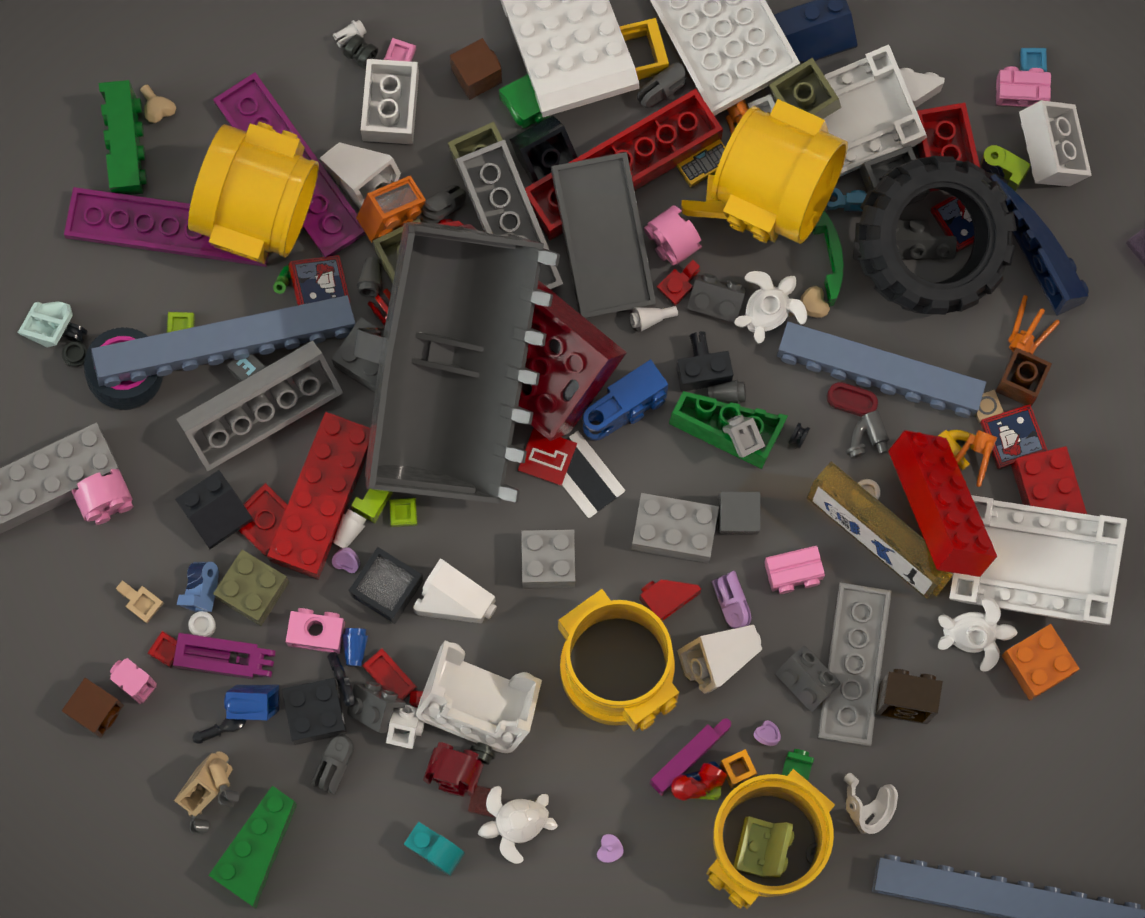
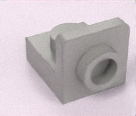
M735 416L728 420V425L722 427L724 433H729L739 457L743 458L765 447L756 423L751 417Z

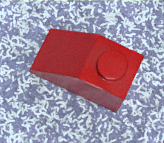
M661 579L657 583L651 581L641 589L643 593L640 594L639 600L645 607L654 612L661 621H664L700 595L701 588L695 584Z

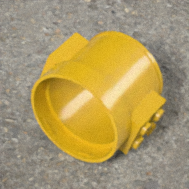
M777 99L771 113H766L760 108L752 106L739 121L725 147L713 180L712 198L726 203L723 213L727 218L726 221L731 223V228L742 233L744 230H748L754 234L753 237L763 243H767L768 240L775 243L778 235H782L801 244L809 237L817 225L832 196L845 162L848 142L830 134L824 119Z
M258 122L257 125L250 123L247 131L226 124L222 125L210 144L196 181L189 209V230L210 237L209 243L218 249L265 264L268 252H275L286 258L298 239L311 204L318 176V161L308 160L302 156L305 147L300 142V139L297 138L298 135L283 130L282 134L273 130L272 126L262 122Z
M601 589L558 620V630L566 639L560 660L562 685L571 703L583 715L607 725L629 724L635 732L639 728L641 731H644L655 722V716L659 713L666 715L676 707L675 704L677 703L679 691L672 683L675 661L671 639L663 622L650 609L632 601L610 600L604 590ZM608 619L631 620L647 628L656 637L664 654L665 672L656 686L648 693L633 700L611 701L594 695L578 680L571 665L570 656L572 649L581 634L600 621Z
M794 769L788 776L779 774L760 775L739 784L725 798L715 819L713 844L717 859L706 873L709 876L707 881L719 891L722 888L730 894L728 899L739 909L743 906L748 909L759 896H783L806 887L821 873L829 860L834 840L833 823L829 812L835 804ZM760 796L782 798L797 806L808 818L813 828L816 848L811 867L800 879L786 885L765 886L748 880L731 864L724 848L723 827L730 812L746 800Z

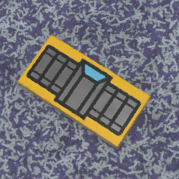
M720 139L677 164L678 170L690 188L708 178V174L713 175L716 173L725 150V146Z

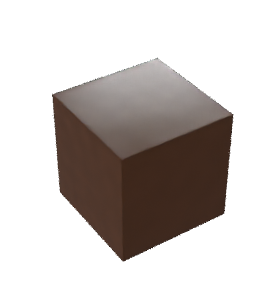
M483 38L450 55L451 70L469 100L502 83L500 62Z
M1016 347L995 392L1021 404H1030L1032 406L1038 397L1052 363Z
M84 678L62 709V712L101 738L106 730L114 724L124 705L117 698L87 678Z

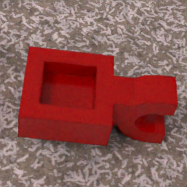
M692 260L681 274L674 269L657 286V289L676 306L693 289V285L689 282L700 272V266Z

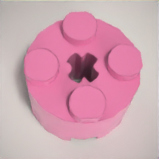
M671 206L649 221L648 225L643 228L647 237L650 240H654L658 247L655 250L658 256L663 261L667 259L673 266L678 265L702 248L699 244L701 238L690 220L685 221L678 215L681 213V210L677 206Z
M111 469V474L102 476L100 472L91 475L77 483L78 490H71L85 521H95L96 525L103 524L111 519L110 515L117 512L124 513L134 507L132 496L119 469Z

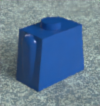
M235 685L225 694L224 707L226 709V719L269 720L279 712V685Z

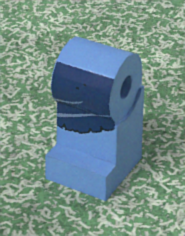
M193 562L187 570L188 583L185 595H179L177 605L195 612H212L215 599L213 593L218 585V567L213 562Z

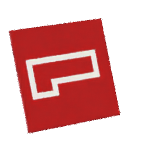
M533 428L525 449L527 451L525 463H520L518 471L562 486L577 443L562 437L549 441Z

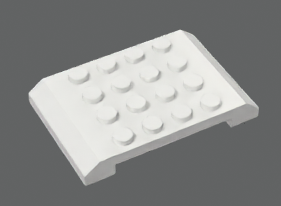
M500 0L535 91V97L542 117L639 89L635 66L609 0Z
M889 45L865 54L866 58L824 75L838 96L842 107L824 118L830 134L848 142L847 154L840 176L860 169L866 161L910 145L913 147L927 138ZM769 94L748 103L749 109L752 106H756L766 113H771L776 99Z
M971 495L988 536L992 541L997 558L981 577L954 573L950 600L983 606L982 598L988 597L994 600L1000 609L1110 626L1127 519L996 501L993 498Z

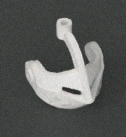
M848 773L844 777V781L848 784L846 811L850 814L851 819L861 834H875L881 831L890 822L895 813L898 801L896 788L891 784L884 785L879 789L876 799L870 804L863 806L860 798L855 795V789L859 780L852 773ZM874 814L875 817L869 822V824H865V821L870 817V815Z

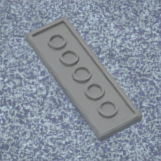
M839 583L827 669L833 673L841 684L822 702L818 739L871 747L891 590Z

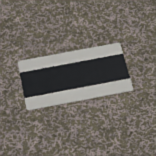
M576 431L567 438V440L576 442L577 446L562 485L585 515L591 518L623 494L625 489L580 432Z

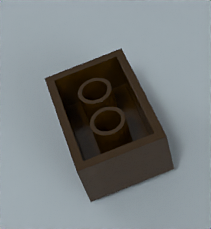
M893 669V672H888L879 684L875 715L928 724L938 714L943 681L936 680V676L931 674H920V677L909 675V671L903 669Z

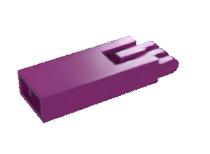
M178 633L173 667L253 679L254 675L271 678L272 672L262 670V666L273 667L274 661L265 660L264 656L275 657L276 651L258 648V644ZM231 652L248 654V658L237 656L236 664L229 663Z
M725 718L714 728L707 724L650 780L649 784L662 796L671 787L673 780L677 776L684 775L729 731L731 721Z

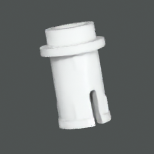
M353 20L344 29L333 33V37L336 41L345 36L337 42V45L342 48L356 34L363 38L366 30L360 20L356 22Z

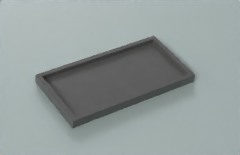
M627 152L551 166L579 314L584 318L656 304Z

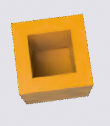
M746 749L720 762L722 770L727 774L726 779L730 788L757 775Z

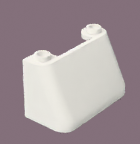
M444 641L440 646L416 712L417 718L472 742L487 744L492 747V750L497 752H513L530 732L542 680L527 672L515 674L510 680L464 662L465 651L460 645Z

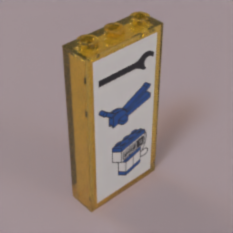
M832 461L814 480L807 496L810 502L924 598L928 599L932 594L936 597L954 574L936 569L924 538Z

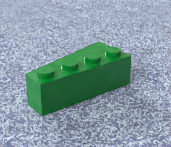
M129 80L99 83V92L106 103L101 105V112L104 124L108 126V129L104 130V141L106 149L110 151V153L106 154L109 188L111 193L125 195L143 194V185L147 184L146 169H142L141 161L146 160L144 145H140V137H144L143 123L138 121V113H142L141 99L136 98Z
M272 786L209 874L211 878L255 909L296 809V802Z

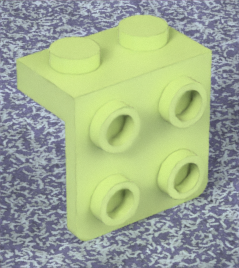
M750 816L745 817L734 868L759 877H780L786 871L788 865L786 855L788 846H791L794 839L793 824L788 822L770 823Z

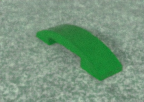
M824 211L813 229L814 235L824 233L832 269V274L826 275L824 281L830 307L834 306L841 288L844 264L839 236L831 219Z

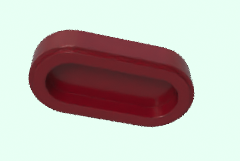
M843 382L833 384L827 393V401L830 406L860 417L876 411L878 407V399L873 392Z

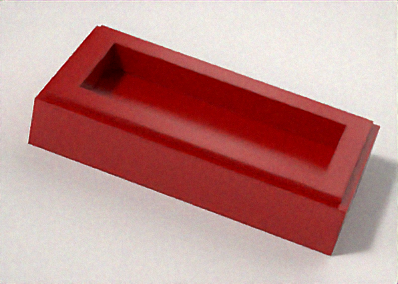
M382 648L362 665L368 674L377 683L381 684L382 689L397 693V697L403 701L410 695V692L417 689V686Z

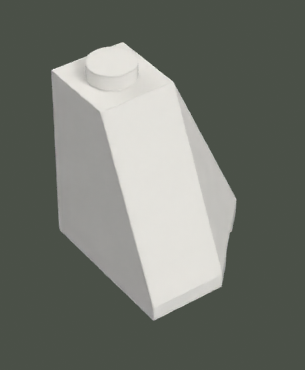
M340 142L320 157L328 174L359 209L367 193L398 181L401 174L390 155ZM389 191L375 197L379 205L390 202L393 195Z
M440 559L422 588L423 599H417L413 610L419 616L482 623L485 618L490 619L497 606L494 605L496 602L494 595Z
M755 625L700 636L677 650L684 675L690 681L696 680L700 684L699 689L704 694L710 693L722 686L762 650L761 638L756 631Z

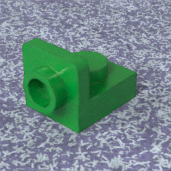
M794 749L793 752L788 751L781 775L788 776L794 769L808 781L814 758L809 757V752Z

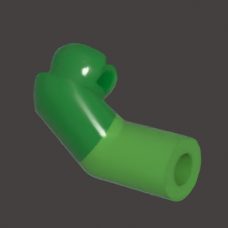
M288 265L283 267L273 285L274 291L278 294L286 290L290 279H292Z

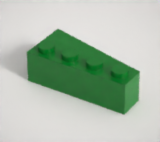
M683 391L671 414L669 424L762 469L784 427L788 415L780 413L775 415L767 413L766 410L758 408L755 410L741 407L737 403H723L715 398ZM738 415L754 419L765 444V447L743 458L738 456L729 433H724L722 427L729 424V419Z

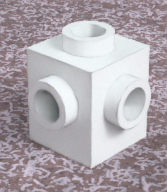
M405 705V708H394L389 723L386 743L410 749L413 748L416 736H422L425 723L417 718V708L410 705Z

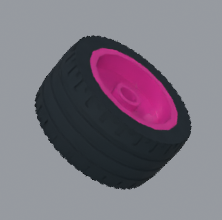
M128 327L113 328L100 334L89 346L84 360L86 381L93 395L106 406L119 410L136 409L148 403L159 391L163 376H157V374L147 376L146 379L138 382L131 380L122 381L114 387L99 386L91 348L149 337L143 332Z

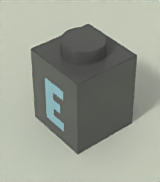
M249 354V357L242 360L233 359L227 365L229 372L239 382L266 368L253 354Z

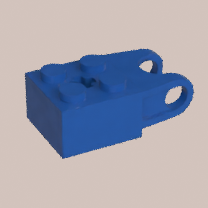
M651 359L607 387V395L585 410L583 415V432L589 439H603L629 422L631 424L638 422L644 417V412L650 408L656 410L666 402L664 399L667 398L669 384ZM599 421L601 424L593 425L591 422ZM589 430L601 432L599 434H592Z

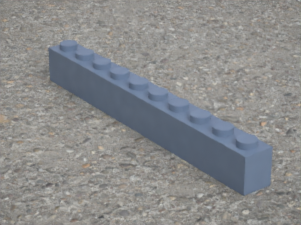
M348 295L91 348L92 359L99 386L114 387L122 381L131 380L138 382L146 379L147 376L156 374L157 376H166L179 369L190 371L196 369L198 365L208 363L209 365H218L223 363L224 360L231 358L242 360L249 357V354L260 353L266 355L274 352L275 349L284 347L285 349H294L299 347L300 344L311 341L318 344L325 341L326 338H346L355 326V320Z
M885 854L884 858L877 860L872 892L1000 918H1145V910L1140 909L1141 905L1137 903L1125 902L1124 906L1114 904V899L1107 897H1098L1097 900L1087 899V894L1071 891V895L1060 893L1061 889L1056 887L1044 886V890L1033 888L1034 883L1018 881L1016 885L1007 883V878L992 875L991 879L981 878V873L965 870L964 874L956 873L953 867L938 865V868L935 869L927 867V862L911 860L910 864L900 862L901 857Z

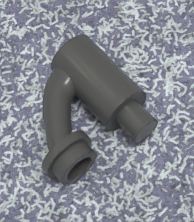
M879 411L863 415L854 428L851 448L846 451L851 459L866 453L864 450L866 448L865 444H860L865 430L872 446H877L879 454L887 453L889 450L886 443L889 441Z

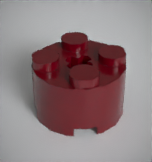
M439 742L438 746L433 749L423 780L427 784H431V781L438 783L439 790L461 797H464L465 792H467L468 796L473 797L484 766L482 761L478 759L479 754L471 750H464L462 753L453 750L454 747L447 743Z

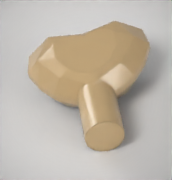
M144 85L140 89L147 100L144 106V115L148 122L157 123L163 117L175 114L176 106L174 102L165 97L156 96L149 85Z
M818 286L809 287L801 296L800 301L805 305L808 316L822 318L828 315L830 310L828 303L823 300V289ZM791 312L788 314L789 317L794 315Z

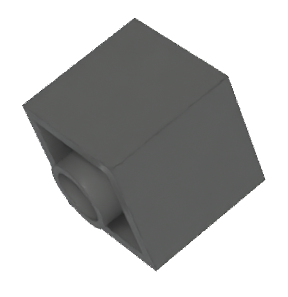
M721 491L718 495V534H758L760 532V492Z

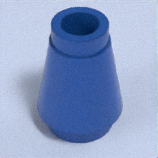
M345 628V634H342L346 665L362 666L368 640L366 629Z

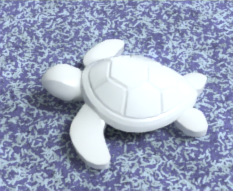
M752 271L746 274L745 280L758 285L761 289L755 291L749 298L746 316H739L734 324L741 328L747 326L749 331L755 332L754 339L758 344L764 341L765 331L780 326L788 317L789 312L794 314L800 325L806 323L807 311L803 302L798 299H789L788 297L796 287L795 276L785 277L780 281L778 287H774L771 277L765 272Z
M983 597L981 600L986 614L968 612L958 615L953 619L947 615H940L938 620L941 627H944L943 632L945 636L940 638L938 648L945 650L953 644L957 648L971 653L984 650L985 655L980 664L981 671L991 670L1000 658V651L995 643L996 639L1010 640L1018 633L1012 625H997L1001 617V610L997 603L988 597Z
M496 786L490 790L486 800L487 810L496 817V821L483 824L478 831V835L486 839L501 835V854L508 861L519 864L523 862V857L517 851L515 843L530 841L537 836L542 828L554 830L558 825L553 818H548L549 811L545 808L549 802L547 794H541L536 802L526 799H515L502 805V789L500 786Z

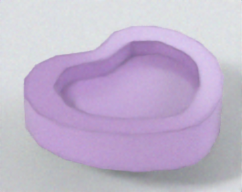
M346 547L334 554L332 564L336 569H344L349 573H355L360 566V560L351 548Z
M769 720L764 721L760 727H757L753 734L758 742L768 746L777 745L781 738L778 727Z
M606 834L602 837V846L597 852V858L604 863L618 860L623 855V846L620 840L611 834Z

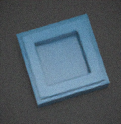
M1021 48L1020 70L1029 71L1032 68H1041L1044 72H1047L1046 48Z

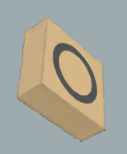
M995 390L983 393L979 410L976 413L979 423L982 419L1004 413Z

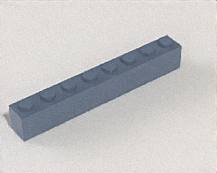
M788 321L777 353V357L781 358V361L791 365L799 363L805 365L808 370L813 372H821L822 370L831 373V376L836 379L845 380L848 378L854 380L857 385L862 387L874 386L881 388L880 391L885 394L895 395L897 393L905 396V399L911 402L919 403L923 401L930 403V406L934 409L945 410L946 408L953 410L956 415L964 418L975 417L986 386V382Z

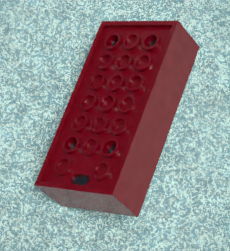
M471 224L457 226L477 230ZM538 280L537 289L553 294L551 306L534 305L531 328L545 333L546 340L545 346L528 345L525 367L540 373L538 385L522 383L518 406L533 412L530 425L549 441H552L572 431L627 352Z

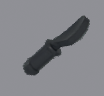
M225 718L219 726L214 724L213 727L196 732L192 737L193 742L201 744L216 736L220 737L223 732L237 731L244 727L246 720Z

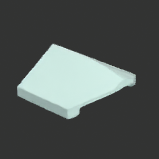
M59 301L43 304L35 302L18 333L45 347L56 346L73 316L70 304Z

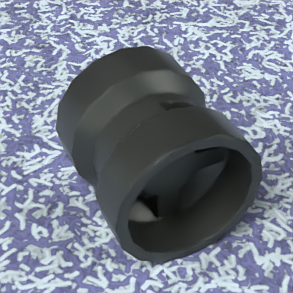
M356 34L347 43L343 55L349 59H355L357 65L366 69L367 59H375L378 54V48L373 44L365 43L364 38Z

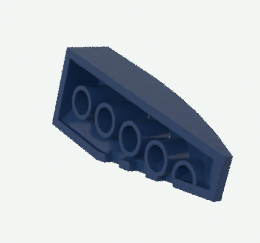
M814 0L774 14L799 62L804 63L811 58L817 61L858 46L852 14L846 0Z
M996 174L990 176L989 179L997 181L1007 195L1005 204L1009 212L1014 211L1017 231H1012L1056 316L1084 304L1089 297V290L1084 280L1079 279L1076 273L1077 267L1073 259L1067 257L1051 230L1038 214Z

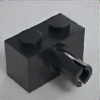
M700 331L698 337L697 332L690 334L689 337L694 356L678 359L676 366L681 392L708 388L709 386L732 381L734 374L729 351L709 353L706 332Z

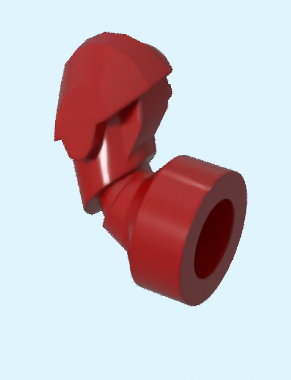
M703 763L698 773L701 781L686 775H679L673 780L671 791L673 796L679 800L685 801L690 798H700L701 796H706V792L710 793L715 787L723 786L727 774L711 764Z

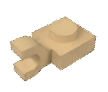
M122 580L116 588L121 595L130 600L125 607L145 623H148L163 605V601L143 586L138 591H135Z

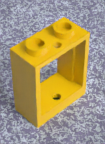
M656 18L620 26L625 41L643 36L648 37L655 63L635 68L638 80L653 77L669 67Z

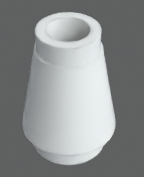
M348 509L346 514H342L333 543L342 548L348 547L365 528L366 518Z

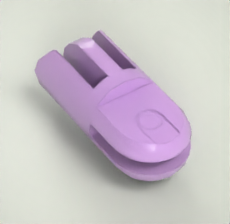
M732 571L711 581L729 627L735 629L748 626L752 619L751 611L736 572Z

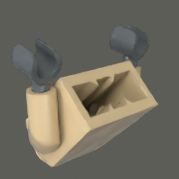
M223 752L211 753L195 769L174 800L188 811L189 817H192L189 829L193 834L204 835V832H208L209 821L200 819L202 810L217 795L219 804L233 807L232 801H239V793L228 789L230 786L228 777L233 769L228 764V756Z

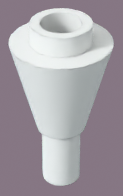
M676 306L664 309L634 307L633 313H630V323L633 328L641 332L663 319L678 316V310Z

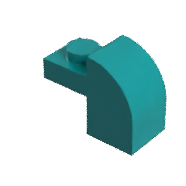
M419 821L404 843V846L449 876L452 875L465 854L458 846Z

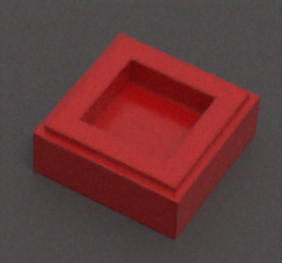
M162 631L148 651V654L171 668L174 662L177 640Z

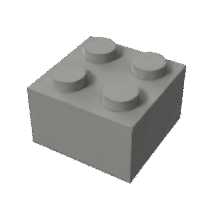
M574 530L521 531L523 588L575 587Z

